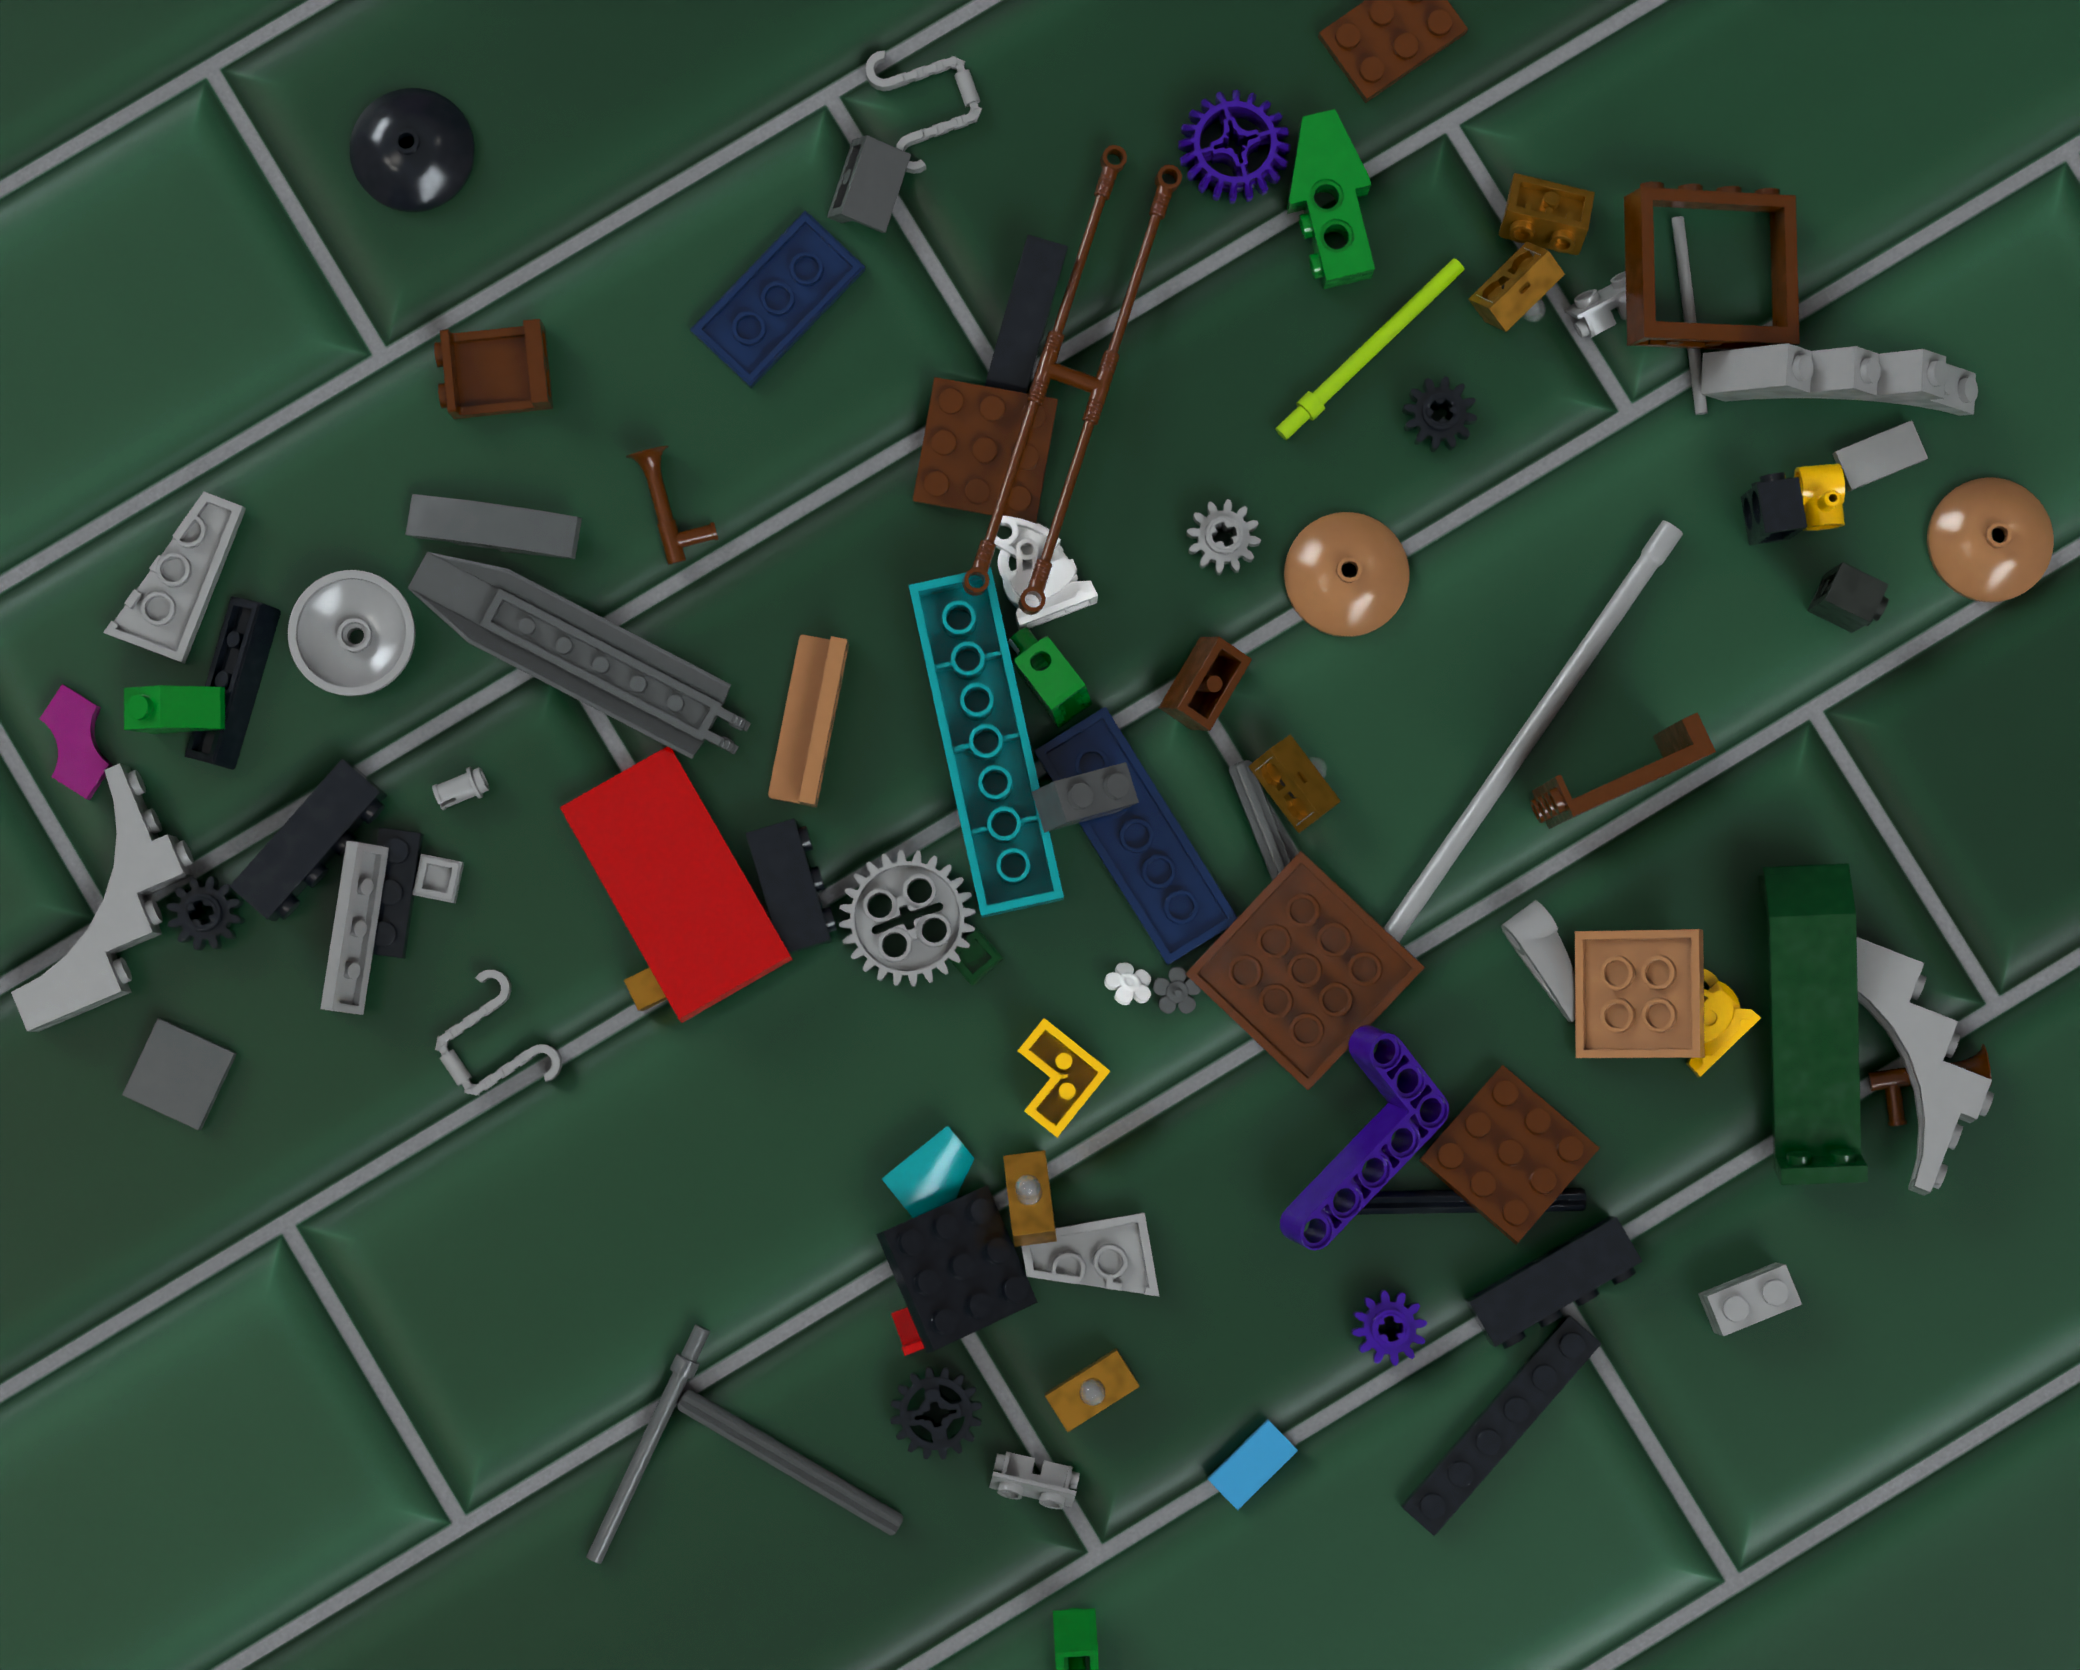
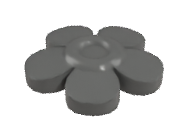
M1176 966L1169 970L1168 977L1171 982L1164 977H1158L1153 983L1154 992L1162 996L1159 999L1158 1007L1164 1013H1172L1176 1009V1004L1179 1010L1185 1014L1192 1012L1196 1007L1195 1000L1189 995H1197L1201 989L1190 978L1186 979V971L1182 967Z

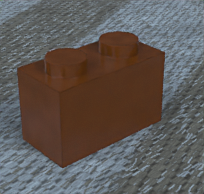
M1200 637L1158 708L1190 730L1210 731L1252 659L1221 637Z

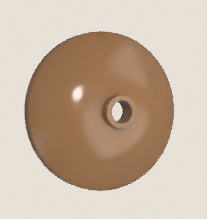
M1979 478L1963 483L1953 489L1935 508L1927 531L1928 554L1938 576L1954 592L1979 602H2002L2025 593L2044 575L2053 553V528L2044 506L2023 486L2001 478ZM1993 529H1999L2003 532L2004 540L2002 543L1993 540Z
M1339 512L1313 521L1298 534L1286 557L1284 584L1287 596L1294 610L1311 627L1332 636L1356 637L1377 630L1396 614L1408 590L1409 564L1399 539L1383 523L1364 514ZM1347 563L1354 565L1357 570L1356 576L1352 578L1345 577L1341 571L1342 566Z

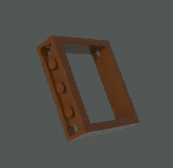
M1645 182L1640 184V188L1624 196L1627 346L1734 350L1786 343L1795 346L1800 344L1796 195H1781L1780 190L1777 188H1763L1755 190L1754 193H1744L1739 186H1723L1717 188L1716 191L1703 190V185L1684 184L1678 186V189L1664 188V183ZM1653 207L1770 213L1773 326L1656 321Z

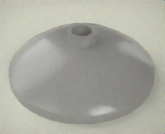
M337 571L316 580L296 601L288 623V644L298 669L314 685L340 696L367 695L388 686L405 669L415 645V621L406 599L387 580L366 571ZM355 630H362L364 633L363 640L358 644H352L350 640L351 633Z

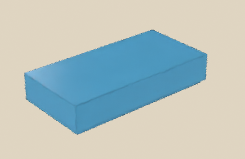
M1267 1419L1207 1479L1239 1510L1298 1449Z

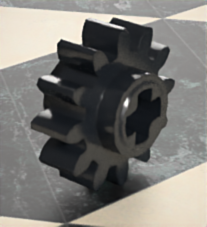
M1444 376L1439 387L1436 388L1431 379H1425L1423 384L1425 393L1414 388L1409 393L1411 400L1416 405L1406 404L1402 409L1404 414L1413 416V419H1410L1404 426V430H1418L1419 433L1416 436L1415 445L1421 444L1425 439L1431 440V452L1437 450L1440 441H1444L1445 446L1450 451L1453 450L1456 446L1455 435L1462 440H1467L1471 435L1469 430L1463 425H1472L1477 421L1476 415L1466 412L1475 403V398L1463 400L1461 394L1464 391L1465 385L1463 383L1459 384L1454 390L1448 388L1450 383L1447 376ZM1441 407L1445 408L1448 411L1445 416L1446 419L1442 418L1436 422L1431 418L1434 411L1430 408L1435 411Z
M209 876L205 887H203L202 882L198 878L192 877L190 878L191 891L178 887L175 889L181 901L179 904H167L169 910L178 913L177 918L169 921L168 927H182L183 931L178 936L179 942L186 943L194 937V949L202 951L206 946V940L209 941L213 949L219 950L222 946L220 936L223 935L229 939H236V934L230 929L232 923H244V918L234 915V909L241 907L244 902L243 900L228 898L233 892L230 884H225L217 890L219 884L216 877ZM203 904L212 907L214 915L209 916V923L198 919V912H203Z

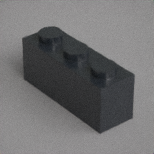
M793 818L747 832L746 837L772 924L789 954L833 942L830 932L836 931L837 926L831 907L823 908L818 892L825 890L819 867L811 868L806 852L813 850L807 827H798L797 821Z

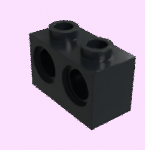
M1784 472L1759 477L1760 481L1752 483V488L1741 496L1749 546L1790 540L1807 527L1799 477L1786 479Z

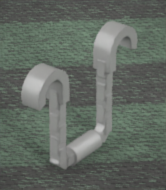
M885 50L877 51L867 60L865 67L867 80L872 87L880 91H890L952 68L957 71L954 77L965 107H970V111L966 115L964 114L903 136L898 141L896 148L905 151L908 147L929 140V138L938 137L949 133V131L958 130L978 122L982 112V108L978 106L981 100L970 70H965L964 68L965 61L951 56L950 58L933 62L930 65L913 69L910 72L882 79L876 76L874 72L878 65L885 63ZM921 159L914 162L909 161L906 172L912 174L921 173L927 169L926 164Z
M497 970L480 972L475 977L477 980L485 983L488 979L494 978L500 983L501 991L496 998L481 1006L478 1011H474L462 1019L463 1021L459 1024H455L446 1030L444 1034L438 1036L435 1050L441 1053L442 1056L439 1059L458 1086L462 1085L464 1087V1093L480 1096L481 1092L497 1084L500 1079H504L516 1071L515 1069L519 1066H523L536 1055L545 1053L551 1058L552 1065L548 1072L543 1073L545 1082L553 1080L561 1071L562 1058L554 1047L546 1044L535 1045L516 1056L514 1060L507 1062L497 1069L495 1073L481 1080L479 1084L471 1083L469 1079L472 1076L454 1049H448L450 1040L455 1039L464 1030L477 1024L483 1017L496 1011L511 995V982L504 973Z

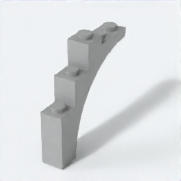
M1786 343L1703 353L1701 395L1724 402L1779 398L1862 400L1917 406L1963 416L1974 415L1978 386L1976 373L1947 364L1946 356L1926 349L1878 354L1857 346L1810 351Z
M121 763L104 770L114 801L117 833L114 865L104 899L88 929L67 955L40 977L11 992L25 1028L29 1032H40L131 993L128 984L129 981H132L130 969L122 957L117 958L116 953L161 935L162 931L159 927V923L163 922L161 911L155 900H148L147 895L193 876L189 865L193 864L194 860L188 845L184 840L179 842L177 837L169 834L159 838L157 833L162 831V826L153 808L147 809L141 795L146 793L142 777L136 769L131 771L129 766Z
M1857 937L1858 1002L1870 1012L1887 1032L1903 1059L1914 1091L1918 1118L1917 1155L1908 1190L1925 1196L1931 1193L1932 1188L1939 1189L1944 1181L1948 1169L1947 1165L1942 1164L1948 1148L1955 1149L1963 1130V1126L1957 1124L1958 1119L1972 1123L1978 1119L1979 1115L1983 1117L1987 1115L1994 1098V1093L1988 1091L1992 1079L1943 1061L1945 1056L1952 1058L1957 1048L1960 1035L1954 1033L1958 1021L1910 1003L1911 998L1918 1000L1924 988L1927 977L1920 974L1924 963Z

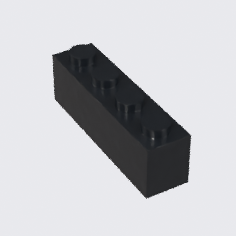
M342 759L233 881L230 887L267 920L277 921L279 917L283 920L286 919L299 906L301 901L297 897L308 885L311 888L315 887L329 871L325 865L336 853L339 856L345 853L346 841H356L357 837L354 833L363 822L370 824L380 815L385 807L381 802L386 798L387 794L354 765Z
M1608 1216L1465 1299V1302L1489 1343L1494 1347L1502 1344L1504 1349L1523 1340L1526 1337L1524 1330L1537 1322L1540 1327H1544L1562 1317L1563 1314L1560 1309L1575 1301L1577 1306H1580L1600 1294L1597 1288L1612 1280L1613 1284L1616 1285L1627 1280L1636 1273L1634 1266L1643 1261L1618 1218Z

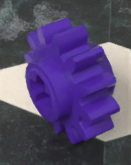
M1383 1289L1380 1291V1302L1375 1303L1369 1297H1364V1303L1368 1307L1366 1313L1361 1311L1353 1312V1316L1362 1321V1327L1352 1329L1351 1334L1356 1337L1364 1336L1365 1341L1358 1347L1361 1353L1367 1352L1371 1348L1375 1349L1372 1357L1374 1363H1380L1384 1354H1388L1391 1364L1397 1366L1399 1362L1398 1353L1403 1352L1407 1357L1413 1359L1415 1355L1410 1348L1411 1343L1425 1344V1339L1416 1334V1329L1425 1327L1427 1321L1421 1318L1414 1319L1413 1314L1417 1313L1420 1305L1415 1302L1405 1307L1403 1305L1406 1299L1405 1293L1400 1291L1395 1296L1394 1301H1390L1388 1292ZM1390 1316L1392 1321L1400 1324L1399 1331H1393L1395 1337L1388 1339L1386 1334L1378 1331L1379 1325L1385 1324L1384 1318Z

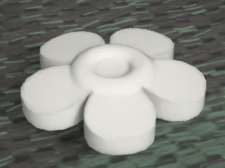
M1126 962L1117 964L1115 972L1106 975L1104 980L1105 987L1109 990H1117L1114 998L1122 1005H1129L1133 998L1138 1003H1146L1151 996V991L1147 987L1151 982V976L1142 969L1137 970L1133 974V966Z

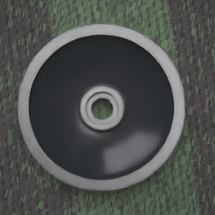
M399 89L377 98L360 115L351 135L350 160L359 183L377 202L398 211L422 212L445 204L463 188L474 165L475 142L472 130L465 116L449 99L426 89ZM413 137L415 142L411 148L404 149L401 147V142L404 138Z

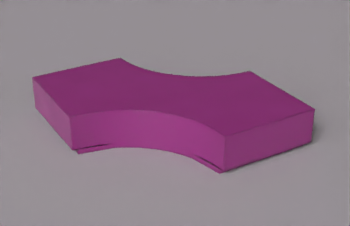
M62 684L39 718L51 730L57 743L58 760L51 777L85 799L91 800L106 777L104 770L113 766L101 754L95 739V722L101 707Z

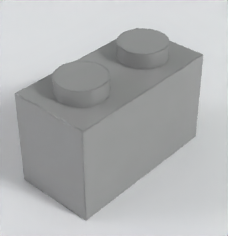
M1777 1262L1698 1293L1713 1332L1721 1336H1726L1802 1305L1786 1264Z

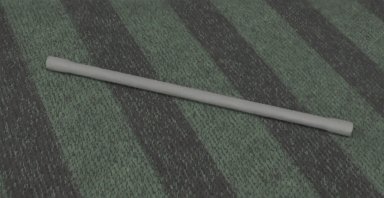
M1664 520L1659 524L1642 549L1639 559L1384 926L1398 942L1405 935L1656 569L1664 563L1682 537V531L1673 524Z

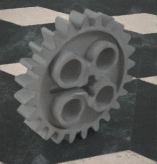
M899 850L897 862L891 863L886 854H882L883 867L878 869L871 862H867V869L870 873L867 878L856 873L854 874L855 880L860 885L858 890L845 888L844 892L853 899L852 904L840 905L839 909L849 913L850 919L840 922L839 927L851 929L852 934L842 941L844 944L856 943L858 946L850 956L853 960L863 956L867 958L862 969L864 972H868L874 966L879 968L877 974L878 981H882L888 973H892L894 986H899L902 977L908 976L912 987H916L918 975L923 974L928 982L932 983V970L938 968L945 975L949 974L945 964L948 958L957 963L961 962L960 957L955 952L957 946L970 948V944L961 937L963 933L975 932V927L964 922L965 918L975 915L976 911L971 908H963L962 904L972 897L971 892L958 893L957 889L962 885L964 879L959 877L950 881L948 877L952 866L949 864L942 870H937L938 857L935 855L927 864L922 863L921 852L918 850L914 854L912 861L906 860L903 850ZM916 880L927 881L932 887L930 898L923 903L913 902L908 896L909 886ZM876 895H886L892 901L891 912L882 918L874 917L869 912V902ZM936 903L943 904L942 910L916 918L914 920L915 927L911 930H907L904 924H900L879 934L872 933L873 927L899 919L902 908L908 907L911 913H915ZM932 919L941 920L947 928L946 936L943 940L935 943L927 941L923 936L924 925ZM891 934H900L907 941L906 951L899 957H889L884 952V941Z

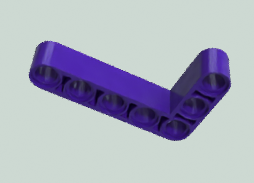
M1360 1026L1353 1032L1348 1044L1349 1052L1388 1103L1297 1196L1281 1215L1280 1230L1282 1234L1289 1240L1310 1250L1316 1251L1326 1247L1434 1135L1448 1118L1449 1103L1446 1097L1396 1035L1373 1026ZM1377 1042H1378L1377 1050H1376V1052L1373 1054L1374 1047H1375V1045H1376ZM1401 1072L1400 1080L1397 1082L1398 1075ZM1396 1131L1395 1137H1394V1139H1393L1392 1142H1391L1392 1135H1393L1394 1132ZM1366 1161H1367L1366 1168H1365L1364 1171L1362 1172L1363 1166H1364V1164H1365ZM1338 1191V1196L1336 1200L1333 1202L1334 1196ZM1310 1221L1307 1230L1304 1232L1306 1224Z

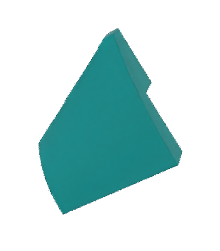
M948 1125L885 1175L882 1180L914 1218L956 1199L975 1158Z

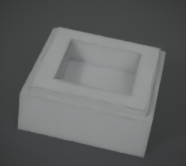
M421 854L412 895L456 904L464 862Z

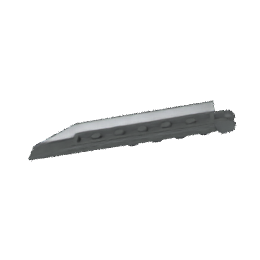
M427 552L407 588L469 644L693 759L705 740L735 755L739 746L734 741L710 731L717 717L740 731L744 730L747 732L751 725L747 720L722 708L731 684L508 568Z

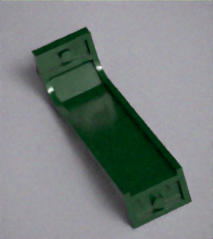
M1849 863L1763 867V876H1758L1759 893L1766 906L1768 926L1774 1171L1781 1185L1868 1182V1165L1861 1155L1856 909Z

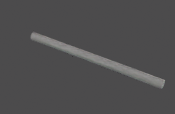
M1678 216L1671 220L1684 322L1697 323L1685 222L1683 216ZM1687 348L1695 415L1707 414L1706 396L1701 395L1700 349Z

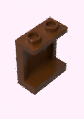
M540 319L523 320L524 326L461 333H451L449 329L440 330L441 342L434 343V353L437 367H443L445 383L438 384L441 408H447L448 413L453 419L553 409L546 330Z

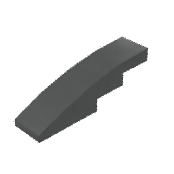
M412 494L405 535L418 539L447 541L463 546L492 548L508 553L575 559L582 518L486 502Z

